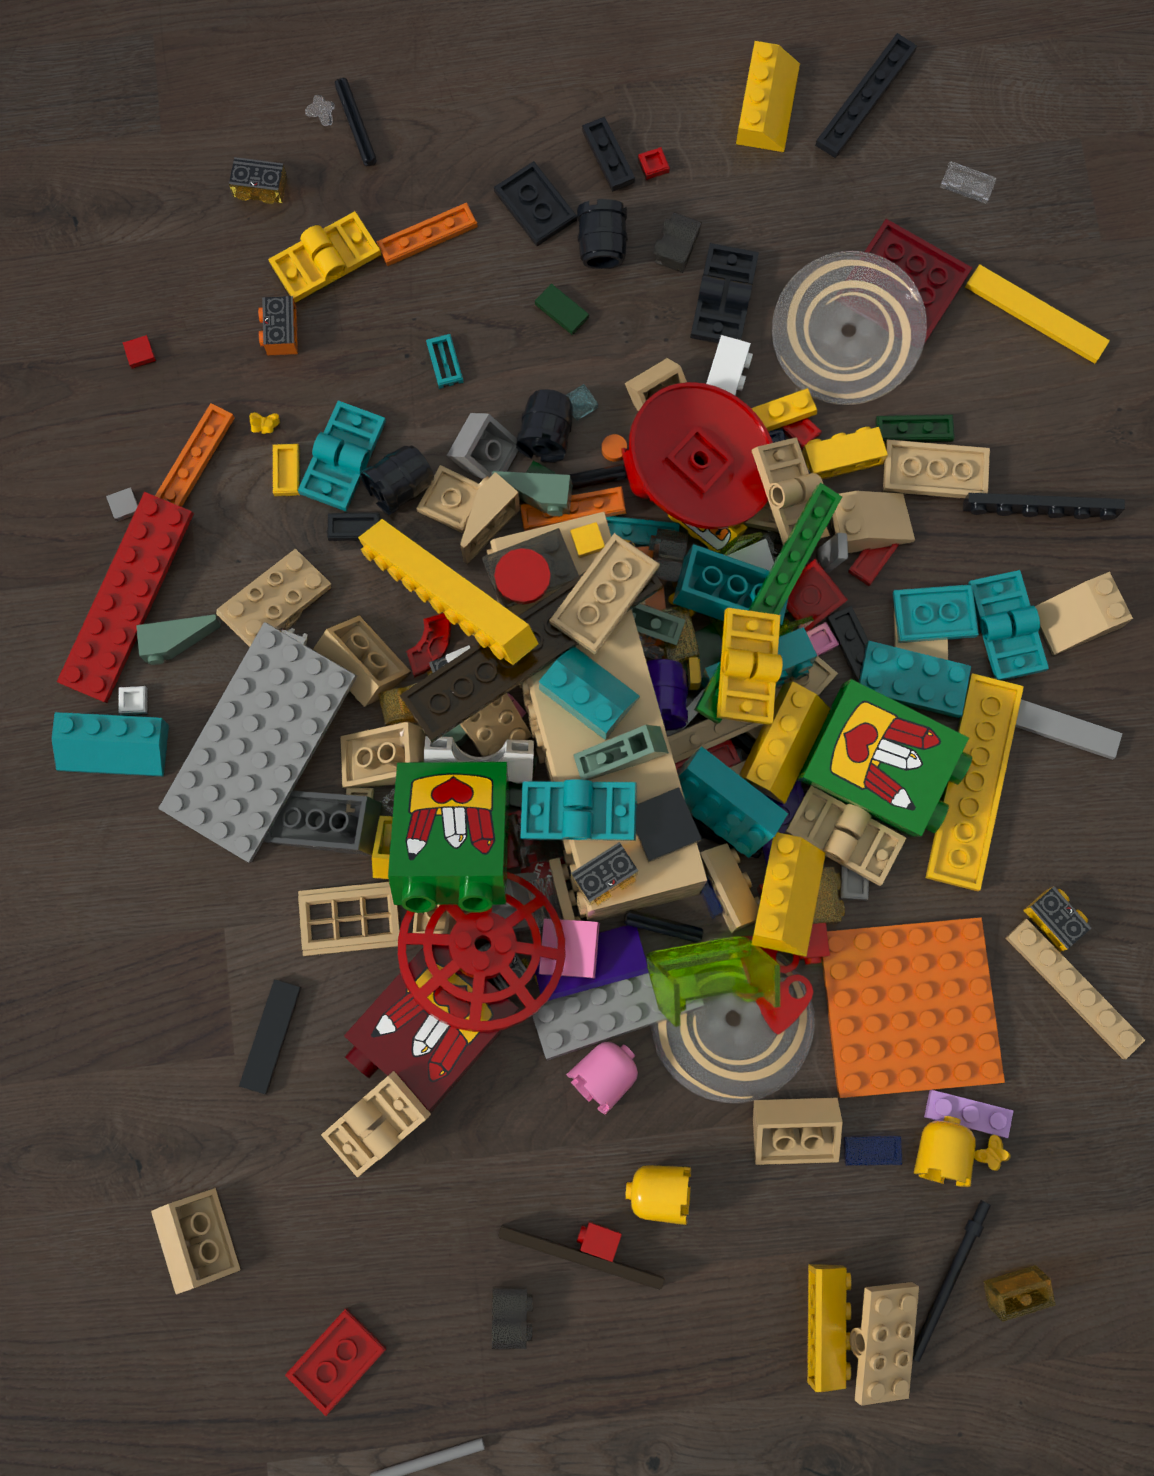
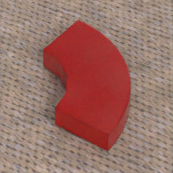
M444 613L423 619L424 632L421 640L416 646L406 651L414 677L431 669L429 662L442 658L448 648L451 637V622Z

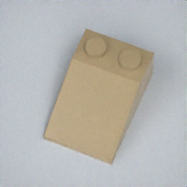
M496 472L490 478L488 476L485 477L478 485L460 544L463 561L466 564L520 511L518 491Z
M852 491L839 494L842 496V499L830 522L834 535L837 533L847 534L848 553L859 552L868 548L888 547L896 543L915 542L903 493Z
M1110 572L1085 581L1035 606L1040 618V631L1053 656L1123 628L1133 619Z
M404 722L341 736L342 788L395 785L397 763L424 762L426 736L423 729L413 723Z

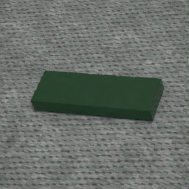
M953 415L877 416L875 419L876 427H879L884 443L887 440L953 442L955 439Z

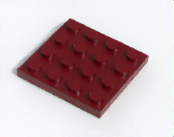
M885 219L859 260L876 264L896 274L909 286L916 295L917 300L900 281L870 267L855 265L846 281L855 280L872 283L892 295L903 307L911 327V345L921 351L969 276L972 267L890 220ZM844 288L838 291L836 296L857 292L876 299L891 318L894 336L903 340L899 317L894 308L883 297L862 288ZM855 295L844 296L834 300L889 332V326L883 312L870 300Z

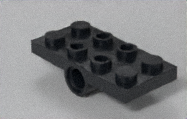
M710 243L690 338L718 344L721 335L738 340L742 339L759 252Z

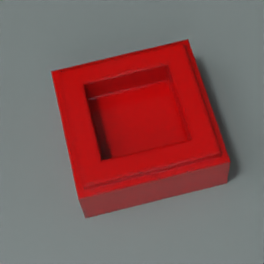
M662 147L638 154V160L646 180L669 173L670 167Z
M147 335L123 342L127 359L132 369L156 361Z

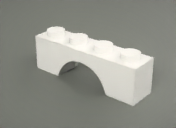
M427 736L425 737L424 762H507L509 781L514 783L532 781L534 741L507 739L498 752L486 757H475L460 750L453 737H440L433 743Z

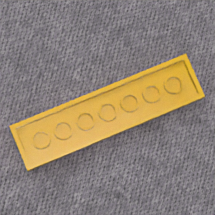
M973 673L969 676L963 714L960 717L957 732L969 737L963 752L972 756V762L965 777L958 785L948 781L945 787L942 801L949 804V809L942 825L935 833L925 878L977 892L981 890L1024 686Z

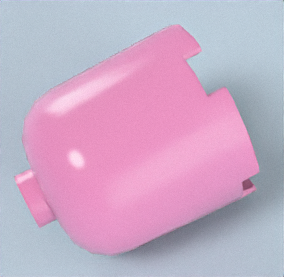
M603 1042L587 1054L566 1075L574 1079L571 1083L588 1102L594 1099L600 1104L597 1109L601 1113L607 1114L634 1084L638 1071L636 1064L632 1060L635 1055L626 1045L623 1044L619 1047L612 1042Z

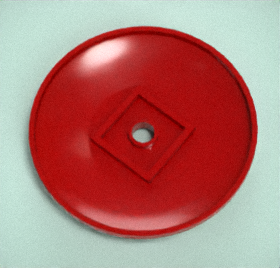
M685 382L670 385L659 390L639 409L632 423L629 435L631 464L643 490L665 513L694 527L712 530L726 529L748 521L768 501L752 449L773 442L761 419L741 399L713 385ZM694 456H700L704 460V465L697 464Z

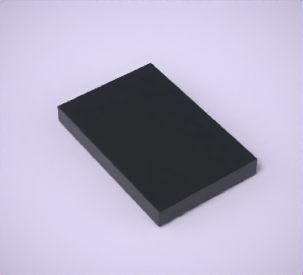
M534 161L494 186L496 195L536 246H539L577 221V215Z

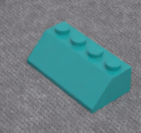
M55 712L52 745L56 770L164 777L169 724L163 718Z

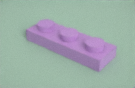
M930 1090L924 1117L937 1121H943L944 1116L955 1117L961 1120L960 1125L966 1126L969 1129L1008 1138L1013 1110Z

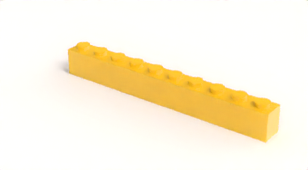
M381 519L358 537L363 545L361 551L369 561L374 560L382 571L388 570L395 581L401 580L403 585L410 592L414 590L424 603L429 601L434 610L439 614L443 612L453 625L458 623L466 635H474L478 643L483 648L488 646L499 660L504 658L514 665L539 644L529 624L385 520Z

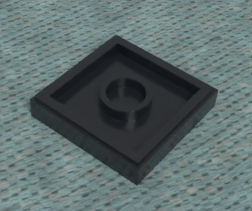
M679 787L637 804L636 834L648 862L702 840Z

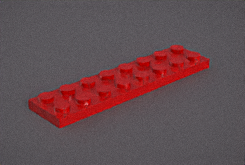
M143 493L57 683L108 703L137 640L136 625L144 624L194 515L192 511L149 493Z

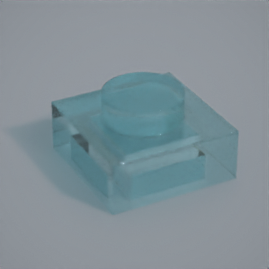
M584 384L566 395L571 400L573 416L577 421L598 408L597 401Z

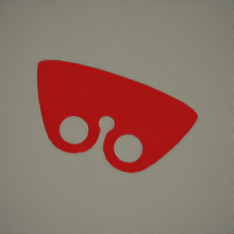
M741 936L738 941L739 954L752 994L768 1026L777 1035L781 1034L797 1020L808 1006L813 996L812 984L802 975H791L785 981L779 982L776 979L777 974L781 972L786 974L796 969L799 964V955L793 954V962L788 966H781L776 961L777 950L751 945L753 936ZM800 981L806 986L807 991L804 997L797 999L790 995L789 986L791 983Z

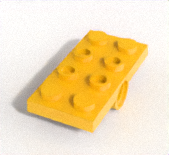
M354 211L324 229L320 225L308 228L302 233L300 242L268 260L290 296H293L296 303L381 255V251Z
M734 608L725 609L717 718L767 725L773 723L776 682L780 679L783 666L782 657L778 655L780 615Z

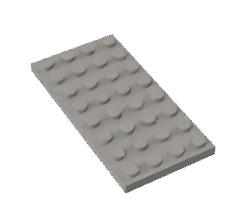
M264 622L158 809L248 863L252 862L350 691L357 675Z

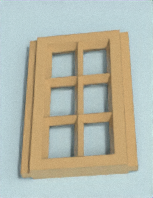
M389 882L298 891L303 956L398 947L400 932L398 905L393 903ZM387 897L388 912L367 914L365 899ZM360 900L361 915L338 917L337 902ZM331 903L332 918L310 920L309 905ZM389 917L390 932L368 934L367 919ZM361 920L362 935L340 937L339 922ZM333 923L334 938L312 940L311 925Z

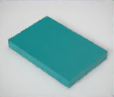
M972 584L893 591L898 643L974 638L979 635Z

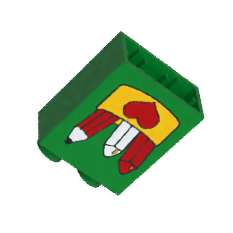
M850 679L841 685L797 780L821 790L846 805L852 804L864 809L872 818L910 837L922 836L925 829L936 833L949 809V804L940 800L948 781L958 785L965 777L971 765L972 756L963 752L969 737Z
M507 762L397 763L388 879L394 905H402L404 909L415 913L429 912L436 905L457 904L461 909L475 913L487 911L492 905H506L510 799Z

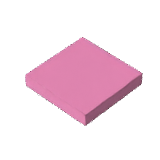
M544 919L542 946L558 949L554 924L551 919ZM560 920L565 937L566 951L561 976L595 978L600 923ZM540 957L539 974L552 975L556 966V960Z

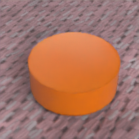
M617 434L607 436L602 442L603 456L612 462L623 459L621 449H627L626 440Z

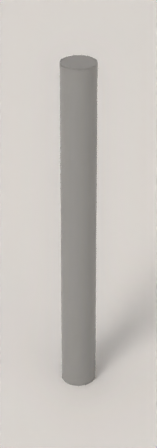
M482 1438L372 1472L370 1476H404L485 1450Z

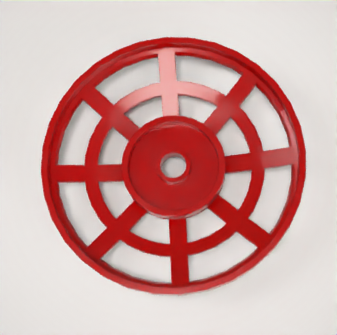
M507 872V879L522 885L536 897L523 905L519 900L506 894V902L517 910L506 919L493 913L492 907L484 912H472L466 915L457 904H441L430 917L425 933H408L409 925L415 912L407 910L401 923L398 936V962L400 973L408 991L428 1014L456 1029L471 1032H493L522 1023L537 1013L547 1003L562 975L566 957L565 937L556 910L547 897L533 884L510 872ZM543 906L548 911L554 924L558 949L541 945L539 928L532 913ZM446 911L457 922L450 934L433 933L437 922ZM524 919L531 930L533 944L517 942L513 927ZM484 938L490 942L491 947L487 951H479L475 947V941ZM406 945H423L425 962L433 977L421 988L414 981L409 969ZM432 945L448 946L452 961L441 970L438 969L434 960ZM515 953L532 956L527 970L520 979L510 968ZM540 957L556 960V966L550 982L542 994L534 1000L525 985L534 975ZM458 970L474 978L472 992L458 988L450 983L448 979ZM501 974L509 984V987L504 990L483 994L485 979L494 978ZM441 986L454 997L471 1002L469 1019L459 1018L445 1012L433 1004L427 997ZM516 994L526 1007L506 1018L481 1021L482 1003L498 1002Z

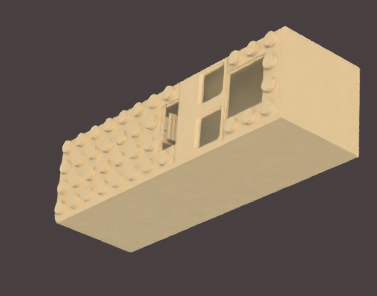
M600 512L491 540V549L487 550L492 585L494 590H496L497 602L516 616H519L584 573L600 552L579 558L570 530L597 522L604 545H606L611 538L605 513ZM520 548L530 549L542 555L548 563L551 574L550 584L544 596L533 603L525 605L505 599L498 591L494 577L496 565L502 556L511 550ZM632 609L625 613L596 654H593L580 644L576 646L577 649L640 696L606 740L539 690V680L555 661L519 684V687L522 688L525 710L529 714L532 737L536 738L539 747L536 748L540 764L545 762L550 782H564V780L571 779L581 780L573 754L641 726L653 725L661 727L668 754L633 767L590 779L589 781L636 782L637 804L678 787L683 795ZM637 834L636 841L563 840L565 847L563 855L566 865L570 866L571 873L619 842L638 869V872L589 902L574 877L570 876L573 892H577L576 904L580 919L586 917V921L596 922L626 914L629 910L638 911L699 895L707 882L697 843L648 862Z

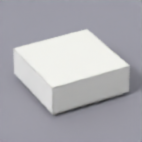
M119 687V714H147V687Z

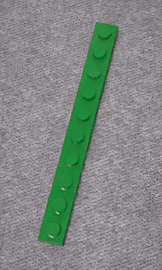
M822 483L816 486L748 611L779 615L840 503L841 495ZM721 661L694 709L716 724L722 720L717 718Z

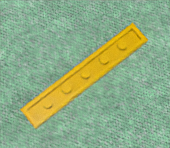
M980 264L965 286L968 290L1094 364L1110 341Z

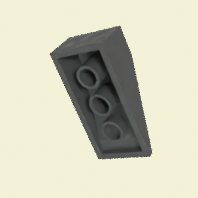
M292 791L264 842L372 856L382 803L368 796ZM347 804L351 805L350 808H355V812H346Z

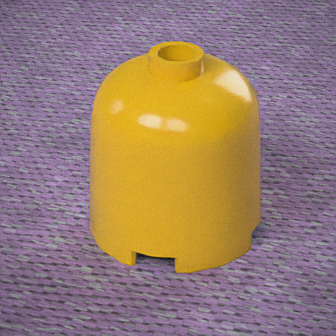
M944 1116L943 1121L928 1123L922 1132L914 1174H918L920 1178L944 1184L945 1178L956 1180V1186L970 1187L976 1139L972 1131L966 1126L960 1125V1119L950 1116Z
M656 1165L640 1167L635 1172L633 1181L627 1182L626 1199L631 1200L634 1214L645 1220L687 1225L691 1191L688 1183L689 1177H691V1167Z

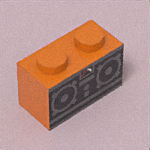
M293 296L262 297V307L258 309L259 321L263 323V331H259L260 346H264L267 355L298 354L297 307Z

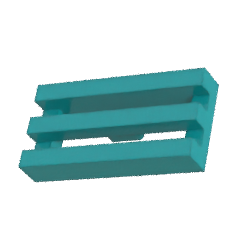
M451 334L427 339L426 343L439 389L444 388V385L453 386L456 382L459 384L464 383ZM447 341L456 376H451L442 342ZM433 344L438 345L446 374L444 379L441 377Z

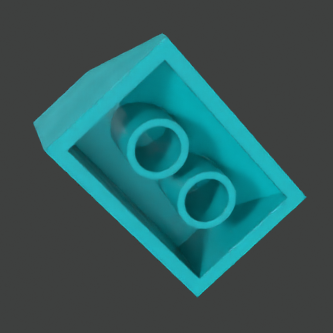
M576 647L569 649L561 655L539 680V690L604 740L609 737L640 698L636 692Z

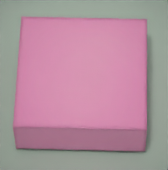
M826 622L806 632L818 657L839 645Z

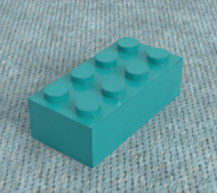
M693 544L684 557L672 603L724 621L725 609L727 608L749 610L770 571ZM788 599L779 613L780 627L783 624Z
M804 627L779 637L778 655L782 657L783 666L775 689L785 684L784 680L792 676L797 680L808 675V670L813 667L817 654ZM719 663L705 668L701 680L704 689H706Z
M702 746L677 770L684 799L690 813L748 858L775 837L788 815L786 811Z

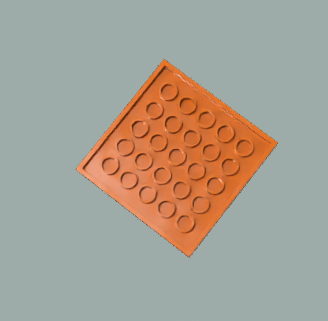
M982 917L827 931L830 956L822 958L838 1098L1005 1083Z

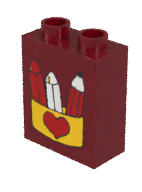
M432 945L434 960L438 969L441 970L452 961L448 946ZM422 948L408 963L414 981L419 988L433 977L425 962ZM458 970L448 979L450 983L458 988L472 992L474 978ZM399 973L344 1035L354 1045L345 1058L369 1079L378 1069L382 1070L387 1076L394 1071L429 1112H433L504 1029L493 1032H471L456 1029L440 1022L428 1014L414 1000L404 983L401 973ZM485 979L483 994L499 991ZM441 986L427 997L433 1004L445 1012L459 1018L469 1019L471 1002L454 997ZM508 998L493 1003H482L481 1021L506 1018L520 1012V1010Z

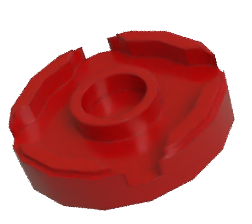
M520 548L511 550L502 556L496 565L494 577L497 589L505 599L525 605L533 603L544 596L550 584L551 574L548 563L542 555L530 549Z

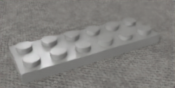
M683 954L648 966L650 973L547 1001L533 1015L546 1060L548 1061L704 1008V1003L687 955Z

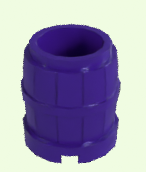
M667 659L647 661L665 731L685 727L686 722L688 723V710L686 709L688 687L686 671L683 665L674 660Z

